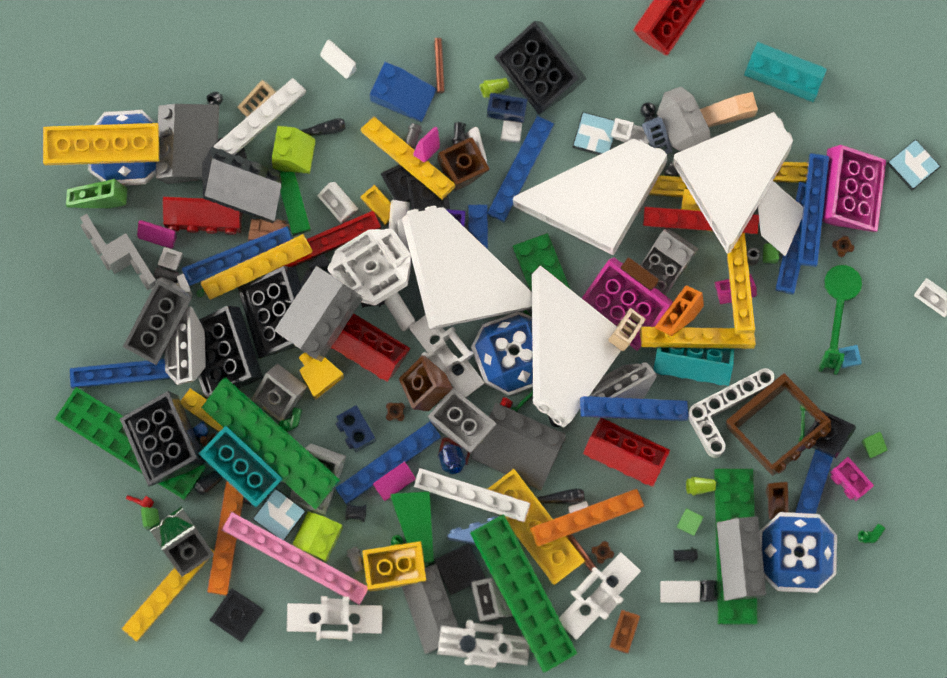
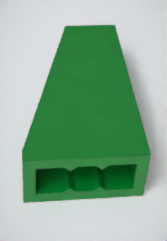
M430 492L391 494V501L406 543L421 541L424 567H430V564H434Z

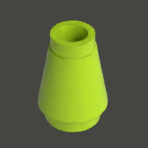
M506 78L485 80L480 84V90L484 98H489L490 93L499 94L509 89V83Z
M692 476L686 480L687 494H692V496L715 491L716 489L714 479Z

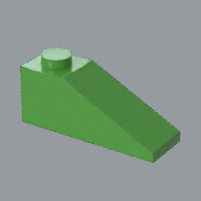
M116 179L70 188L67 189L66 207L115 208L124 206L127 200V187Z

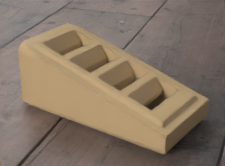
M261 80L237 108L248 117L251 112L245 107L247 104L255 111L274 95L276 91L264 80ZM263 88L269 93L267 96L261 91ZM259 94L264 100H259L256 95ZM252 99L259 104L257 107L250 102Z
M630 308L608 341L621 351H624L630 345L646 319ZM630 317L632 320H634V321H635L636 323H638V324L636 325L635 323H633V322H632L631 320H629L628 318Z

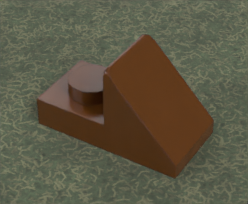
M788 482L768 483L765 493L768 498L769 520H772L780 512L789 513Z

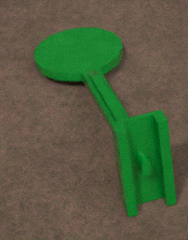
M847 265L832 267L824 279V287L827 293L836 299L830 347L825 350L818 371L822 372L824 367L834 369V375L838 374L845 355L839 353L838 350L844 301L854 299L862 288L860 274L854 268Z

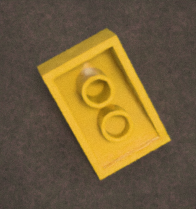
M421 541L363 550L367 588L371 592L426 581Z

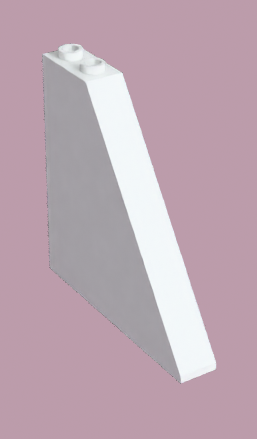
M774 112L674 154L673 165L727 254L732 251L791 150L793 138L789 132H786L781 118H778Z
M633 138L514 196L513 205L519 210L614 255L667 163V154L660 148L655 149L649 146L647 142L643 140L638 141Z
M430 206L425 208V211L420 212L418 209L410 210L402 218L429 330L532 309V292L444 207L436 208V206Z
M539 266L532 274L533 404L537 406L539 411L549 415L557 425L565 427L579 411L580 397L591 394L621 350L608 341L617 326L542 266Z

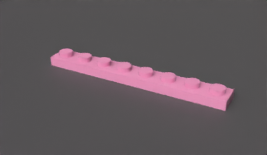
M234 513L230 514L222 529L224 532L341 596L349 597V600L358 605L361 604L368 591L366 585Z

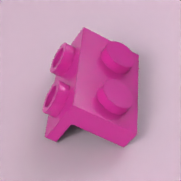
M849 457L830 472L832 480L837 485L840 484L845 489V495L850 500L854 499L855 502L874 486Z

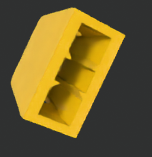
M306 352L299 357L300 361L304 364L299 370L315 400L344 378L343 373L325 357L322 362L314 359Z

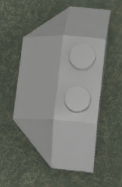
M682 87L665 92L657 116L663 120L672 147L683 151L711 139L709 127L693 95Z
M187 307L165 349V372L177 385L195 381L206 367L205 332L192 307Z
M647 362L623 365L603 376L589 396L643 399L657 375Z

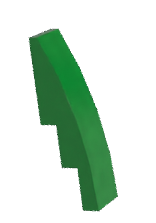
M277 170L281 172L280 193L292 235L295 236L311 231L295 172Z

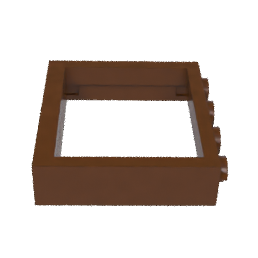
M783 373L726 420V427L760 464L774 476L776 473H782L788 463L796 461L806 448H812L817 439L821 436L825 437L831 431V420ZM786 389L820 425L774 464H771L738 428Z

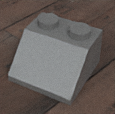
M276 364L265 374L251 400L277 420L284 421L300 401L308 386L282 366Z

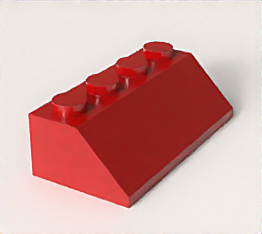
M653 0L633 31L643 42L668 56L705 0Z
M163 197V224L167 229L174 230L175 232L187 230L190 233H198V231H206L209 234H217L218 231L225 232L228 235H235L236 232L241 233L242 212L202 198Z
M354 313L331 347V349L338 351L346 358L356 362L362 368L369 370L386 382L396 373L411 349Z
M600 418L583 454L590 459L605 464L609 468H614L626 476H631L643 484L653 487L669 455L670 449L604 418Z

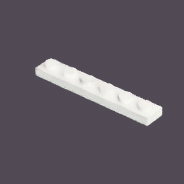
M292 78L215 144L214 148L222 149L235 155L305 95L306 90Z
M419 468L414 485L416 488L500 515L504 514L507 517L525 522L530 506L529 502Z

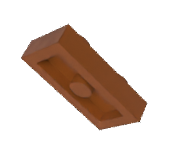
M621 610L609 648L626 654L629 653L640 619L639 615Z

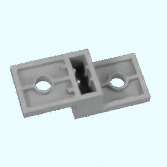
M85 214L80 217L83 222L80 225L88 239L92 238L90 242L97 254H102L99 257L107 270L112 269L113 273L116 274L132 264L137 275L141 273L139 277L145 288L152 290L156 280L128 235L125 233L106 245L88 215Z

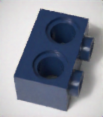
M490 93L487 118L524 124L528 99Z
M357 405L336 416L338 422L335 424L340 433L344 432L347 436L345 442L349 449L353 448L355 452H358L376 442L375 436ZM349 417L355 419V423L351 426L344 423ZM362 434L365 438L362 442H356L354 440L355 435Z

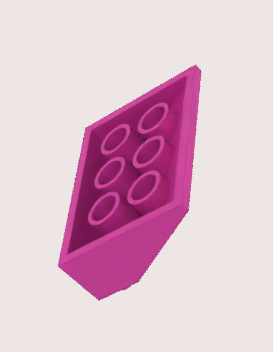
M843 145L827 149L826 156H829L822 222L833 226L878 232L886 160Z
M615 257L609 259L582 299L615 326H618L631 308L646 319L641 327H655L674 301L658 289L649 290L621 269L623 263ZM630 317L628 318L629 320H631V321H632L633 323H635L636 325L638 324V323H636L634 320H632ZM640 329L630 343V346L636 351L642 346Z

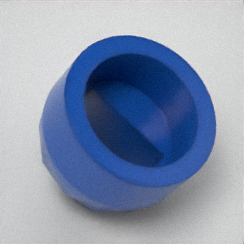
M204 421L193 428L195 436L198 438L209 433V429Z

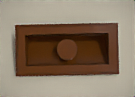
M630 257L621 266L623 271L649 290L654 289L659 281L657 277Z

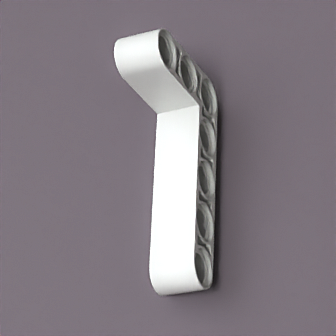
M761 369L691 406L688 412V419L710 457H720L725 450V442L711 418L763 391L774 381V374L771 370ZM760 376H768L769 382L763 383L760 380ZM750 384L753 390L747 392L743 389V385ZM731 392L736 396V399L733 401L729 400L726 394ZM715 401L718 403L719 408L712 409L709 403ZM699 410L702 413V417L695 418L692 411ZM703 427H709L711 429V434L705 435L703 434L701 429ZM716 443L720 446L721 450L714 452L711 449V445Z

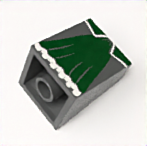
M182 507L149 528L181 577L214 555Z

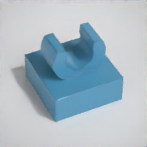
M858 345L838 349L839 353L845 354L841 366L842 369L862 364Z

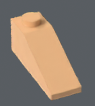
M753 92L734 96L700 109L708 127L755 117L758 110Z

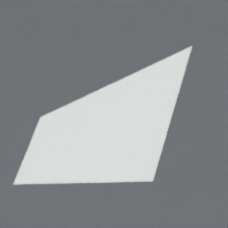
M772 181L758 205L760 232L762 237L786 256L802 219L803 206Z

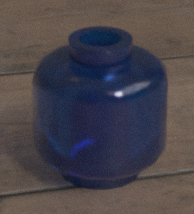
M446 445L438 454L442 470L449 474L461 472L466 464L463 451L458 446Z

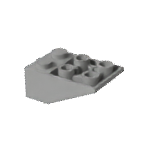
M666 228L662 231L640 265L658 278L659 281L655 288L664 295H667L699 248L671 229Z
M494 578L471 583L480 623L513 616Z

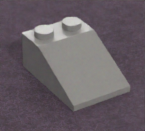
M454 388L428 415L430 422L436 428L470 453L476 449L497 425Z
M310 443L305 449L336 477L340 478L346 456ZM335 488L316 510L293 490L290 499L301 507L325 515Z

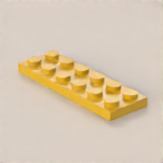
M158 123L43 127L44 166L159 162Z
M515 469L488 488V490L530 503L525 522L505 517L515 535L554 586L585 562L566 536L537 547L530 528L553 519Z

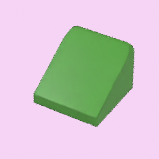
M770 243L764 244L763 263L776 264L780 257V251Z
M881 432L875 433L861 441L870 459L887 451Z
M148 507L141 509L143 527L146 530L160 521L158 509Z
M686 508L677 528L694 536L703 516Z

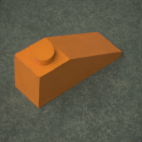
M686 285L656 324L655 329L673 336L693 321L704 307L702 292Z

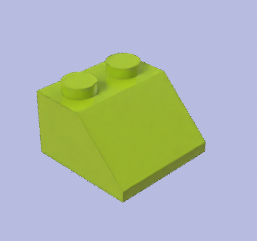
M277 126L272 154V168L281 171L310 174L316 140L297 128Z
M307 512L292 545L327 563L343 530V526L327 517Z

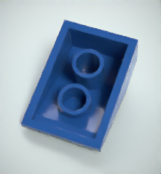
M384 62L370 92V101L422 123L437 89L404 69Z

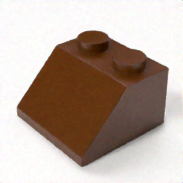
M473 137L438 153L437 161L445 176L455 183L456 188L453 190L454 192L470 185L490 170Z
M424 355L398 378L414 410L429 412L453 389L446 373Z

